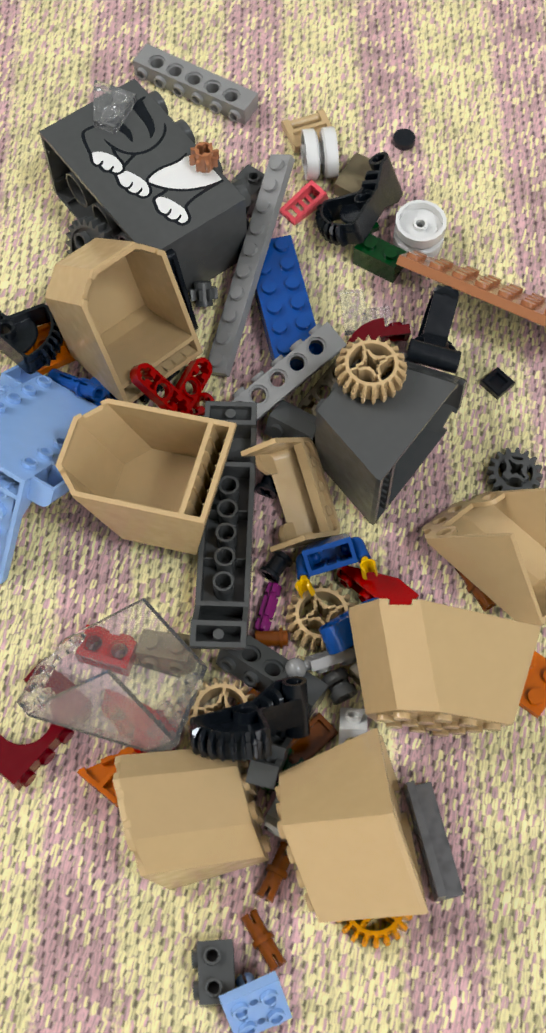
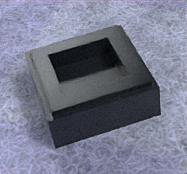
M498 367L480 381V385L497 400L515 384Z

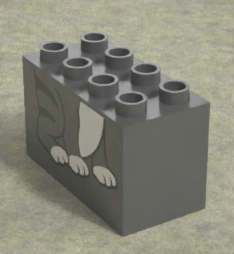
M134 78L39 131L54 192L77 219L86 215L87 217L93 215L94 219L99 217L101 223H107V230L113 229L112 236L113 238L118 237V240L144 244L164 250L165 252L172 248L176 252L188 293L189 288H194L193 282L211 280L238 263L250 224L246 218V207L251 204L250 195L240 180L235 179L230 182L223 175L219 159L218 167H214L209 173L196 172V165L191 166L189 163L190 148H195L196 146L193 132L184 120L180 119L176 122L172 120L168 115V108L164 99L157 91L153 90L148 93Z

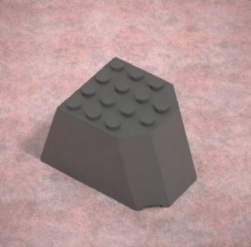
M359 359L357 362H354L350 369L356 367V364L360 363L361 360ZM404 360L407 364L406 381H404L402 389L396 391V395L393 398L387 396V400L384 403L380 399H376V403L373 405L370 399H366L362 404L360 397L352 400L350 397L351 392L344 394L342 391L343 386H338L336 381L331 388V394L326 399L322 398L315 408L316 420L314 424L316 429L314 437L322 468L372 525L377 522L447 432V429L444 428L445 423L451 413L454 412L456 414L461 407L467 380ZM386 372V375L382 376L381 379H386L392 372Z

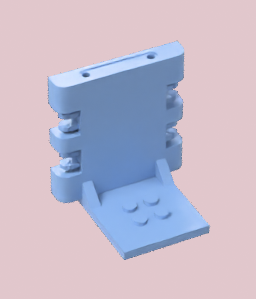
M18 365L2 372L0 376V584L4 583L8 578L22 516L30 504L34 502L41 507H46L69 492L65 481L56 467V462L73 417L79 413L83 415L98 407L56 383L50 377L42 375L37 371L33 374H28Z

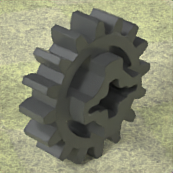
M506 448L504 455L498 451L496 457L491 458L486 475H489L487 483L494 484L492 491L539 488L543 474L540 473L542 465H535L537 457L530 459L528 457L529 451L521 454L519 448H516L514 453H511V450ZM499 468L501 469L500 471L502 472V476H501V477H499V474H498V469H499ZM528 472H530L531 481L528 480V479H529V476L527 475Z

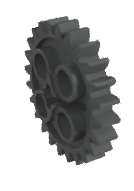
M86 215L72 221V225L68 227L70 232L66 233L70 240L66 241V244L70 247V250L67 253H73L94 238L118 240L119 238H113V229L107 230V223H101L99 217L94 219L93 215L88 217Z

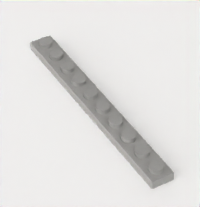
M270 155L208 360L212 365L211 375L230 377L295 159L292 155Z

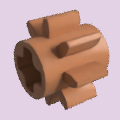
M199 142L195 148H190L189 163L191 166L196 165V172L209 173L214 167H218L219 149L213 150L212 143Z

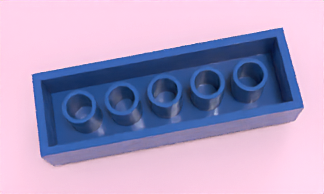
M291 235L271 238L255 290V297L272 361L281 354L283 357L287 356L291 352L289 348L299 339L305 341L311 336L308 332L316 326ZM313 343L309 346V351L314 355H319L322 353V347L317 343ZM293 359L290 361V367L295 371L303 369V363L299 359Z

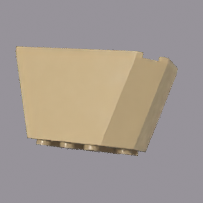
M94 238L55 264L44 297L71 356L118 400L133 403L144 395L131 382L130 371L133 366L148 363L167 379L203 353L164 250L132 241ZM140 371V372L142 373V377H141V378L144 380V379H145V378L143 377L144 371Z
M110 398L101 401V405L83 415L79 413L74 416L56 462V467L73 498L122 539L197 555L237 424Z
M376 599L349 607V619L365 713L371 719L386 723V728L402 729L403 726H407L410 732L426 733V730L433 731V736L449 737V734L466 735V732L483 733V730L501 731V726L514 724L540 634V626L421 599H412V605H389V599Z
M378 728L365 732L278 773L279 786H275L276 796L279 803H276L280 821H277L278 832L282 840L287 839L289 845L286 846L289 861L291 864L296 863L297 865L296 877L300 888H306L305 899L308 910L310 912L315 911L319 923L429 913L407 812H400L395 791H399L400 787L385 742Z

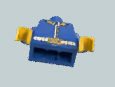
M346 533L310 543L296 558L298 581L295 583V588L301 599H303V593L309 591L311 596L315 594V590L309 580L311 576L350 564L360 563L361 574L364 580H367L366 573L374 572L375 576H378L376 563L371 559L364 541L359 537H351Z

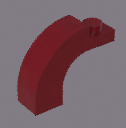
M384 317L374 319L359 327L351 335L348 342H355L357 337L365 341L368 335L371 340H376L380 336L381 342H386L389 339L391 343L408 341L411 334L410 325L394 322L385 327Z

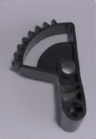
M380 152L369 159L372 171L366 173L365 181L362 182V187L359 191L325 200L317 206V211L315 212L317 228L322 237L329 241L330 244L345 247L348 244L363 243L385 207L400 201L403 191L388 153ZM341 219L345 224L333 223V221Z
M440 285L434 288L424 313L418 337L415 339L411 338L405 356L406 361L456 373L461 358V351H457L452 343L448 341V336L458 303V290Z
M42 303L12 315H5L0 310V350L28 374L35 373L43 366H50L51 360H56L57 354L60 353L61 346H63V337L48 305ZM48 323L51 328L46 340L31 354L25 355L36 343L38 337L37 326Z
M293 676L277 680L252 701L190 718L189 734L193 754H200L204 758L210 757L211 760L220 759L222 762L225 760H232V762L236 760H243L244 762L246 760L256 761L260 758L268 759V757L272 756L271 736L275 737L277 735L284 738L286 735L289 738L300 739L310 735L306 678Z

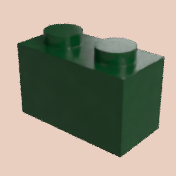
M369 233L363 243L355 245L352 263L393 283L404 268L396 264L398 257L407 251Z

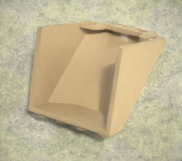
M546 488L484 492L472 500L459 501L450 505L445 511L422 527L427 543L515 621L537 626L546 624Z
M192 749L127 754L115 757L114 764L117 772L113 773V784L123 824L124 836L129 850L134 853L136 867L141 877L172 890L270 861L268 852L272 851L270 840L267 834L263 835L260 825L264 823L261 807L256 805L253 796L257 795L256 786L246 782V769L249 768V760L245 762L243 760H236L235 762H232V760H225L223 762L220 759L211 760L210 757L204 758L200 754H193Z

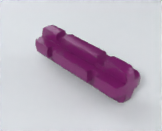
M269 582L266 586L265 593L267 595L263 596L258 612L260 617L256 618L254 628L258 631L270 630L272 623L270 620H273L278 604V599L276 598L280 597L282 586L278 585V583Z

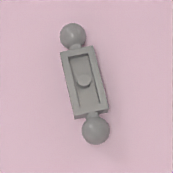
M354 645L333 655H329L328 651L325 650L304 657L305 660L292 658L286 663L285 672L288 677H304L308 670L316 671L319 674L332 670V665L342 663V665L355 663L357 660Z

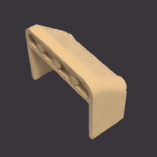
M272 438L240 452L242 457L255 456L257 469L265 475H272L286 523L282 524L279 528L278 539L280 544L269 547L271 552L296 548L336 536L340 533V523L318 452L310 438Z

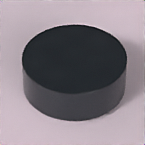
M399 129L394 133L393 145L402 151L410 150L415 145V134L409 129Z

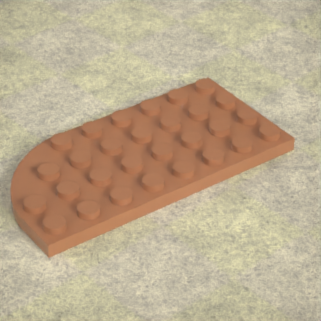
M417 250L413 252L408 251V253L400 254L396 264L546 327V298L539 294H525L522 287L510 284V286L501 284L500 278L493 275H488V277L479 274L480 270L474 267H459L447 259L440 258L438 260L428 257Z

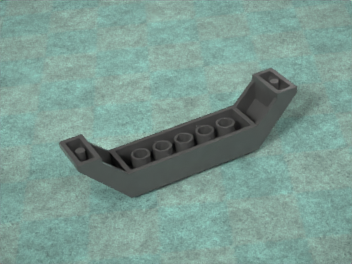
M205 401L204 417L233 422L237 424L198 549L195 607L191 620L189 646L193 649L246 650L250 619L256 457H242L240 452L257 445V402Z

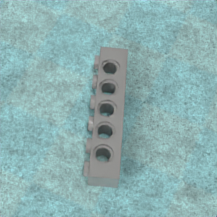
M147 43L133 59L134 75L140 80L154 83L160 89L165 88L173 92L177 97H185L197 106H205L213 113L227 116L235 123L240 122L245 125L258 108L257 92Z
M326 322L323 326L318 323L308 332L311 336L305 341L301 339L296 341L289 348L291 352L287 356L283 357L281 354L270 363L272 368L266 373L262 370L251 379L253 384L247 389L244 386L238 389L232 395L234 399L231 402H254L251 394L256 390L262 391L266 398L263 402L257 403L258 421L339 354L341 349L345 348L347 344L329 322ZM313 343L319 344L322 347V353L319 355L312 354L309 351V346ZM293 359L301 360L303 369L299 371L293 370L290 367V361ZM273 375H281L284 378V384L276 387L272 385L270 379Z

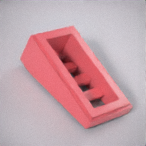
M311 179L280 208L279 212L295 226L314 212L318 205L328 200V195ZM311 193L316 197L314 200L309 196ZM304 198L309 202L308 205L302 201ZM299 204L304 209L300 211L295 205ZM292 209L298 215L294 217L288 210Z

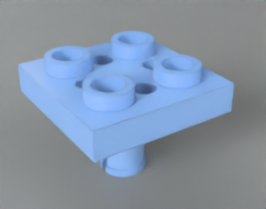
M275 971L258 979H255L252 973L246 972L244 973L247 980L246 984L242 975H239L236 979L238 988L218 996L232 1033H260L292 1018Z

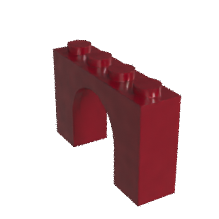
M43 659L24 678V681L28 688L51 706L52 722L48 731L39 740L24 745L14 744L0 735V775L18 790L22 786L28 787L36 778L35 772L42 764L44 766L49 764L56 754L54 750L61 743L66 744L73 737V729L79 722L85 723L93 713L92 708L94 705L91 699Z

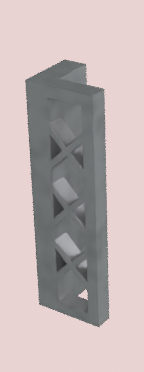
M414 781L407 782L403 791L434 901L439 902L463 896L464 893L432 783L427 782L415 785Z

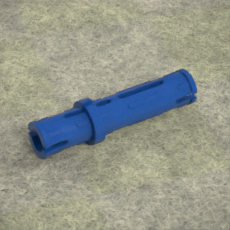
M52 369L48 373V377L53 381L75 392L79 397H88L98 402L105 396L104 387L93 384L90 379L78 378L58 369Z

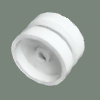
M322 127L319 133V142L317 133L313 128L302 129L300 149L305 180H317L320 176V165L326 179L338 178L339 152L335 127Z
M427 200L407 202L400 207L396 214L393 244L407 251L406 253L417 250L433 258L440 252L443 246L447 222L444 211L437 204Z

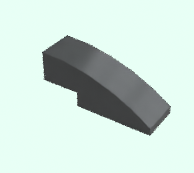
M277 735L275 737L271 736L272 756L268 757V759L250 760L246 778L247 783L275 789L279 780L278 773L282 772L293 742V738H289L286 735L284 738Z

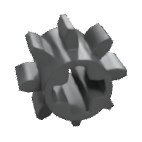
M209 280L193 282L194 288L188 289L190 300L195 301L196 307L212 306L213 299H218L217 287L212 286Z

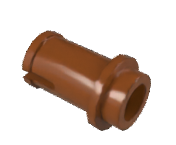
M282 627L279 630L255 631V639L267 647L280 646V649H283V646H288L289 644L288 630H283Z

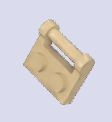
M324 109L317 110L315 114L291 121L289 119L281 121V127L294 153L301 152L302 129L313 128L317 133L319 142V133L322 127L332 126Z

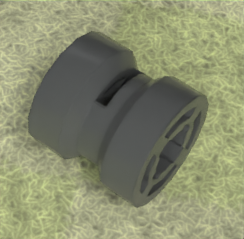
M344 667L329 672L321 679L329 685L330 699L334 705L351 699L358 693L355 685L349 682V674Z

